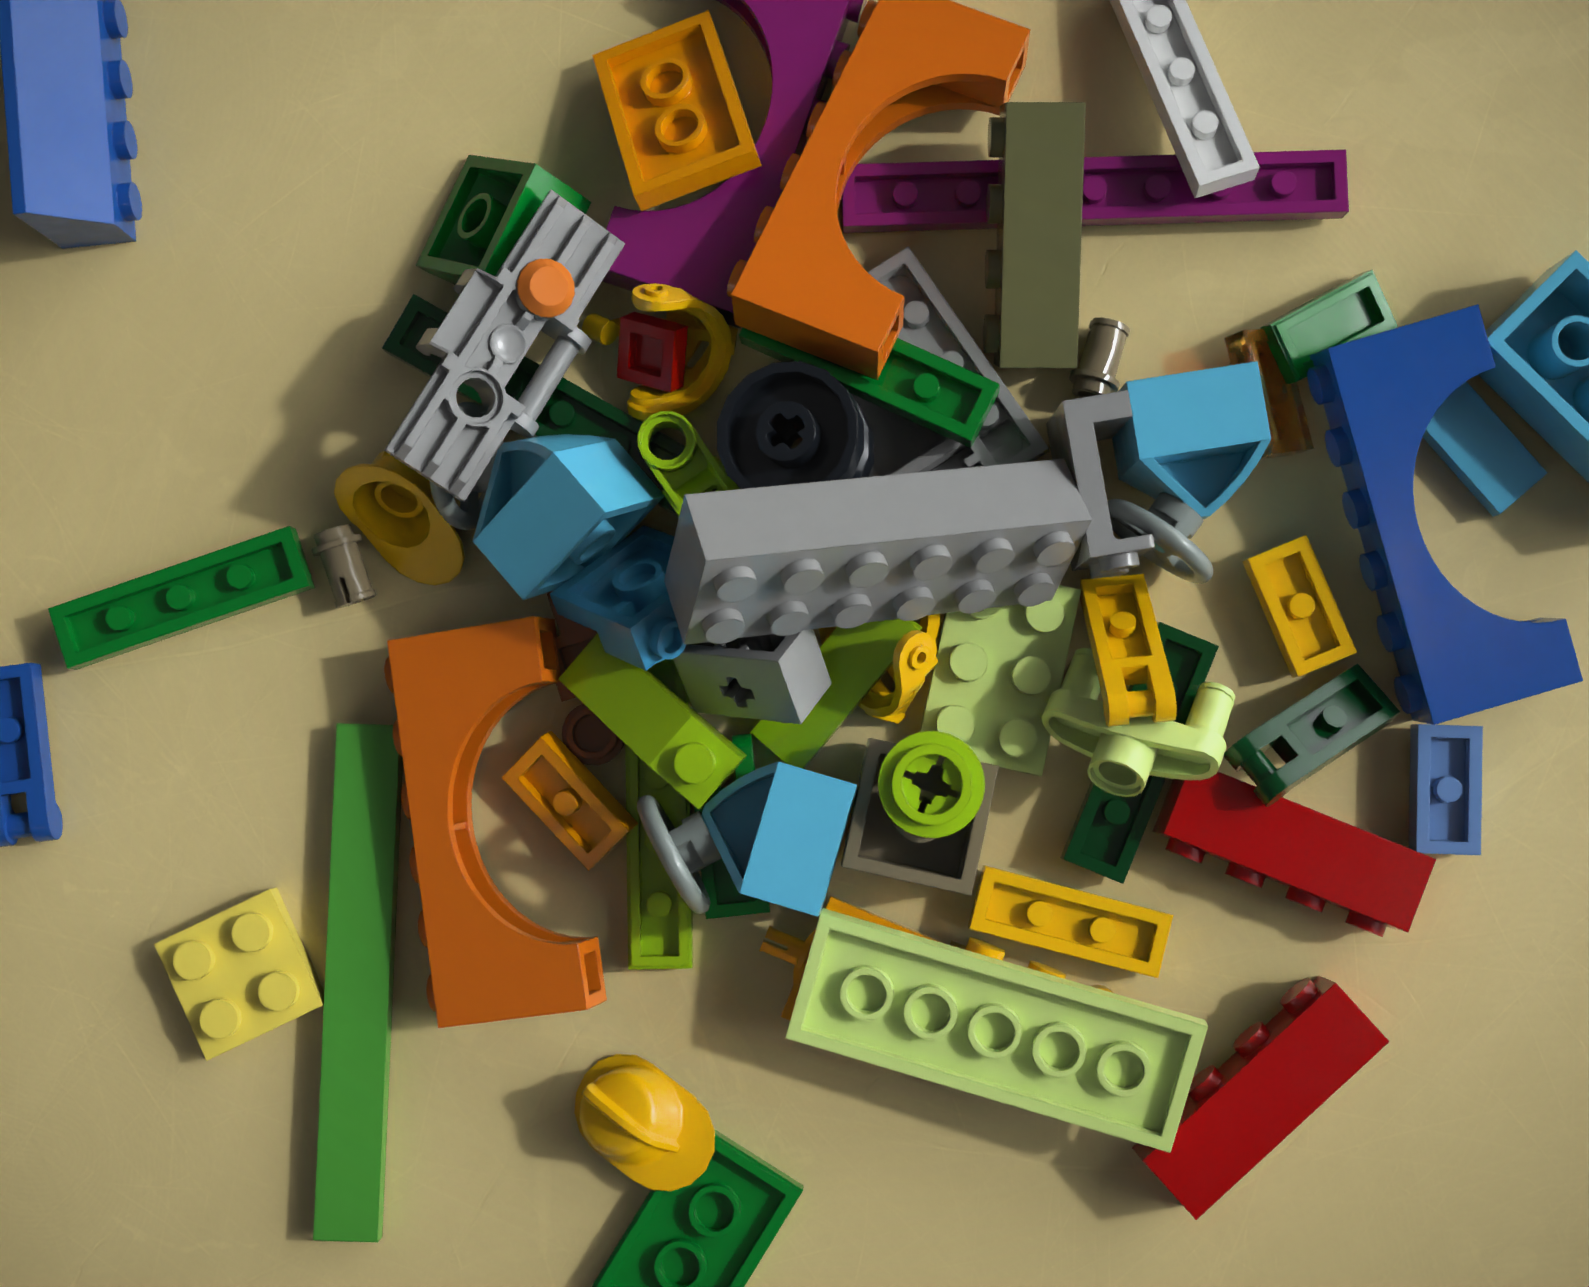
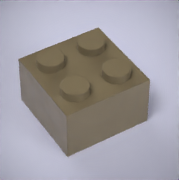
M868 738L841 866L972 895L999 766L980 762L985 776V793L980 809L970 823L958 832L945 837H919L904 831L889 818L882 806L878 793V778L881 764L889 751L897 743ZM939 756L936 765H932L928 773L916 772L913 774L908 771L904 772L903 777L911 779L912 784L917 785L921 789L919 797L921 803L918 811L921 813L926 803L930 804L934 795L944 797L950 795L955 798L958 796L959 792L949 789L950 785L941 780L943 769L940 767L944 760L941 756Z

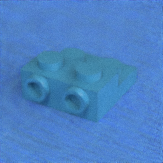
M645 525L641 526L621 543L607 551L550 593L557 614L596 631L606 653L645 671L665 659L670 660L678 657L684 651L687 644L684 645L664 582L674 536Z

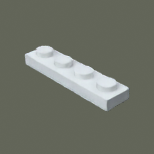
M1110 0L1194 198L1255 180L1260 166L1186 0Z

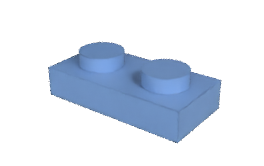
M1411 724L1408 848L1419 853L1481 855L1483 726Z

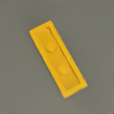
M983 865L968 928L1158 978L1174 915Z

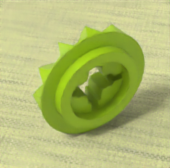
M923 731L902 739L889 751L881 764L878 778V793L885 812L901 829L919 837L940 838L958 832L975 817L984 798L985 776L978 757L965 742L948 733ZM939 756L944 758L940 767L943 769L941 780L950 785L949 789L959 792L958 796L955 798L950 795H946V797L934 795L930 804L926 803L921 813L918 811L921 803L919 800L921 789L917 785L912 784L911 779L903 777L904 772L908 771L913 774L916 772L928 773L932 765H936Z

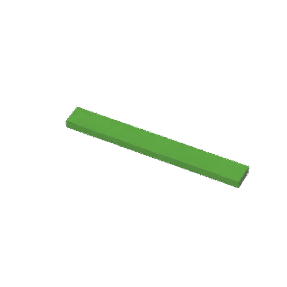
M337 723L313 1230V1240L378 1243L383 1236L403 757L398 754L394 745L393 725Z

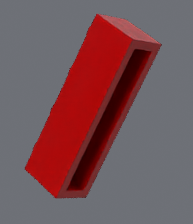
M1219 771L1214 776L1203 780H1172L1152 831L1169 838L1165 850L1202 864L1206 853L1229 862L1225 872L1226 875L1262 888L1266 878L1289 887L1285 896L1286 899L1321 913L1326 902L1349 911L1345 923L1374 935L1383 937L1386 927L1409 932L1436 859L1283 797L1266 807L1253 792L1256 786Z
M1318 976L1313 981L1310 978H1305L1296 983L1281 998L1280 1004L1283 1006V1009L1266 1025L1259 1021L1248 1027L1233 1043L1232 1047L1236 1052L1218 1069L1214 1065L1206 1067L1192 1079L1171 1153L1139 1143L1132 1147L1141 1160L1195 1220L1203 1215L1390 1042L1336 982Z

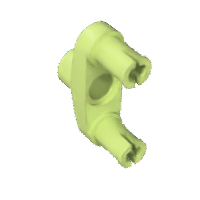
M1080 648L1075 651L1061 688L1051 693L1042 715V723L1048 733L1056 740L1092 758L1087 772L1088 777L1097 787L1116 796L1132 797L1143 792L1149 775L1170 779L1203 780L1217 774L1226 750V742L1223 739V735L1235 700V694L1231 689L1220 683H1202L1197 690L1185 725L1174 721L1154 723L1152 717L1148 716L1130 718L1128 725L1108 727L1104 717L1103 701L1097 700L1101 688L1092 649Z

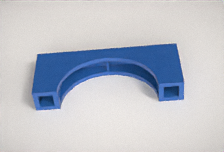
M1477 304L1333 346L1310 355L1314 367L1309 368L1307 373L1309 389L1314 401L1318 405H1324L1330 427L1325 432L1326 449L1335 467L1341 466L1347 487V492H1344L1342 495L1343 509L1350 526L1353 529L1358 528L1365 551L1359 558L1360 569L1367 587L1371 591L1376 590L1382 615L1377 617V629L1383 646L1388 652H1393L1400 676L1394 679V689L1402 710L1406 714H1411L1412 721L1435 725L1582 682L1583 678L1565 618L1540 617L1526 621H1515L1492 614L1475 605L1454 588L1440 572L1424 543L1418 526L1414 505L1413 481L1416 457L1425 430L1435 412L1455 389L1476 375L1496 367L1479 305Z

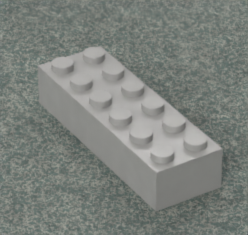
M1064 458L684 494L664 582L684 645L701 642L724 644L737 638L768 634L789 636L802 630L834 626L854 628L868 622L893 619L914 621L926 615L959 611L972 614L986 608L1017 604L1030 607L1053 599L1092 518Z

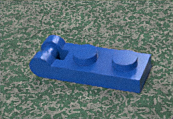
M24 663L1 666L0 847L13 846L17 843L18 838L33 837L37 842L58 840L62 835L63 820L60 808L55 800L41 664ZM26 793L28 812L15 813L12 809L11 795Z

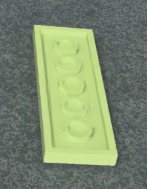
M822 908L785 1038L1171 1153L1208 1025L1201 1018Z

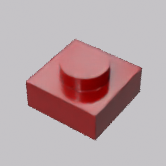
M637 312L620 317L617 378L670 393L683 387L688 326Z

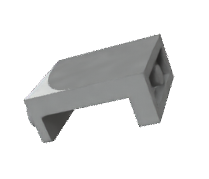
M1128 390L1062 401L1046 424L1052 459L1064 458L1092 518L1071 561L1072 571L1089 568L1091 579L1128 573L1129 568L1140 566L1139 557L1155 548L1153 534L1124 539L1114 537L1097 441L1113 438L1133 416Z

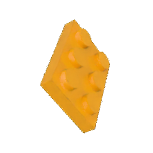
M709 10L592 55L633 196L641 211L762 166Z

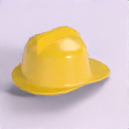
M385 451L380 452L371 464H358L348 467L337 477L334 495L339 508L363 532L382 557L400 574L418 583L435 586L449 583L461 572L465 559L462 540L455 528L445 521L437 510L428 479Z
M615 1054L598 1061L584 1075L575 1098L574 1114L579 1131L592 1149L622 1173L651 1190L674 1191L691 1185L707 1170L715 1152V1129L708 1110L688 1090L666 1075L653 1063L637 1055Z

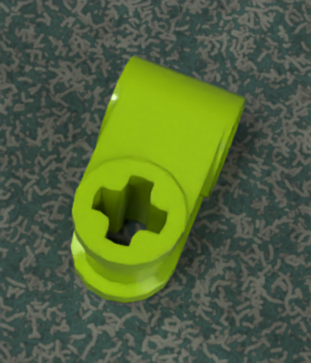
M659 411L650 415L642 423L638 432V448L645 463L664 489L662 493L678 517L684 494L711 492L714 489H717L716 491L739 489L737 484L727 475L721 461L716 455H712L692 424L683 415L673 411ZM665 428L679 430L686 437L684 451L672 460H662L651 453L650 443L653 436Z

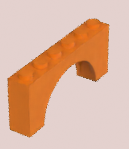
M869 0L859 21L857 35L860 38L853 52L844 50L836 64L832 78V86L835 88L828 102L819 101L812 111L806 131V136L809 140L802 154L793 153L785 165L780 182V189L783 192L775 208L766 206L758 219L754 232V242L757 244L749 260L740 259L731 273L727 285V296L732 298L735 325L878 380L903 327L904 296L887 288L873 278L860 265L848 248L838 221V208L847 181L856 165L876 142L887 133L912 119L930 113L957 109L977 110L1000 116V106L1009 102L1026 66L1031 29L950 0H878V2Z
M532 616L387 640L389 656L385 660L384 673L387 686L394 693L397 720H395L393 725V741L396 751L403 757L406 780L401 790V803L406 817L411 820L414 846L410 852V870L413 879L420 886L423 910L418 918V932L422 944L428 948L431 974L427 980L426 992L429 1006L436 1012L438 1028L583 1011L607 1001L598 936L578 937L557 933L536 924L520 913L503 896L490 877L481 858L473 828L472 788L479 757L492 730L500 719L524 697L539 689L561 682L559 680L561 674L555 637H557L555 619Z

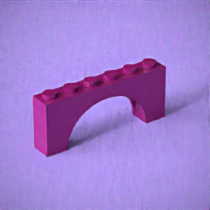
M716 0L732 10L751 29L765 53L772 77L770 107L762 132L755 144L762 166L731 177L704 197L676 208L659 211H640L614 206L606 230L623 241L625 245L602 282L631 292L639 285L653 283L681 288L692 296L715 307L723 315L728 325L741 328L735 325L732 298L727 296L729 278L736 263L740 259L748 261L757 244L754 242V232L762 211L766 206L775 208L783 192L780 189V182L789 157L793 153L801 155L807 141V126L812 111L819 101L827 103V101L821 100L828 78H833L836 64L844 50L849 51L850 44L842 42L849 21L859 23L867 0Z

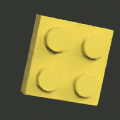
M277 887L264 891L154 944L206 1061L324 1005V989Z

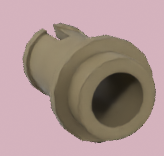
M1103 317L1093 318L1090 321V330L1079 368L1072 370L1069 377L1070 381L1074 384L1072 393L1078 398L1118 391L1120 383L1115 379L1126 337L1129 336L1130 332L1129 327L1125 324Z
M351 524L340 525L315 534L314 539L317 546L312 549L313 556H321L336 600L334 602L336 608L350 606L361 602L362 599L368 600L375 597V590L372 589L357 545L363 541L361 534L354 535Z

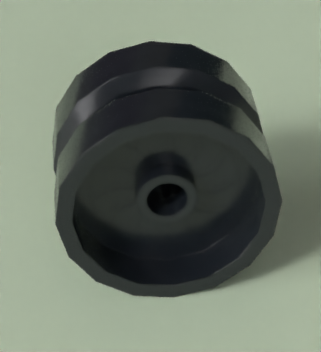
M802 361L771 363L748 374L727 396L717 421V451L727 475L741 489L869 477L874 464V434L862 408L854 400L850 392L827 370ZM801 437L803 440L800 444L791 449L793 442Z

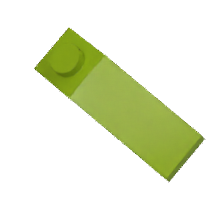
M598 633L559 677V680L642 761L697 809L702 808L747 756L650 671H645L606 653Z

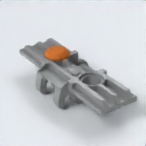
M550 190L496 275L493 276L478 268L464 270L453 288L459 294V297L439 328H428L416 345L418 351L427 356L431 354L442 358L384 451L461 502H464L510 429L526 438H532L539 428L536 422L539 414L577 353L585 354L592 342L587 334L576 326L580 321L579 317L625 243L556 192ZM541 330L553 338L555 342L517 401L506 393L505 386ZM462 383L473 387L478 392L482 400V411L485 412L482 417H471L459 408L456 393Z

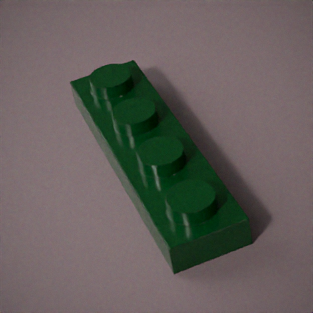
M1157 622L1175 690L1177 713L1174 722L1185 725L1197 690L1205 682L1219 646L1162 622ZM1146 684L1130 685L1128 691L1148 690ZM1149 775L1143 792L1132 797L1110 794L1097 787L1091 781L1060 858L1123 884L1166 778Z

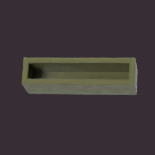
M1006 102L1000 106V117L989 118L988 157H998L999 166L998 184H988L986 220L987 224H997V250H986L985 288L996 289L995 315L985 314L983 348L984 353H994V364L999 368H1077L1086 102Z

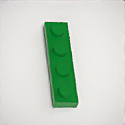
M742 327L739 333L741 344L781 362L802 361L825 369L851 394L969 448H972L1000 391L999 383L897 338L878 380H875Z
M287 526L48 608L67 669L78 670L314 589L315 585L297 530Z

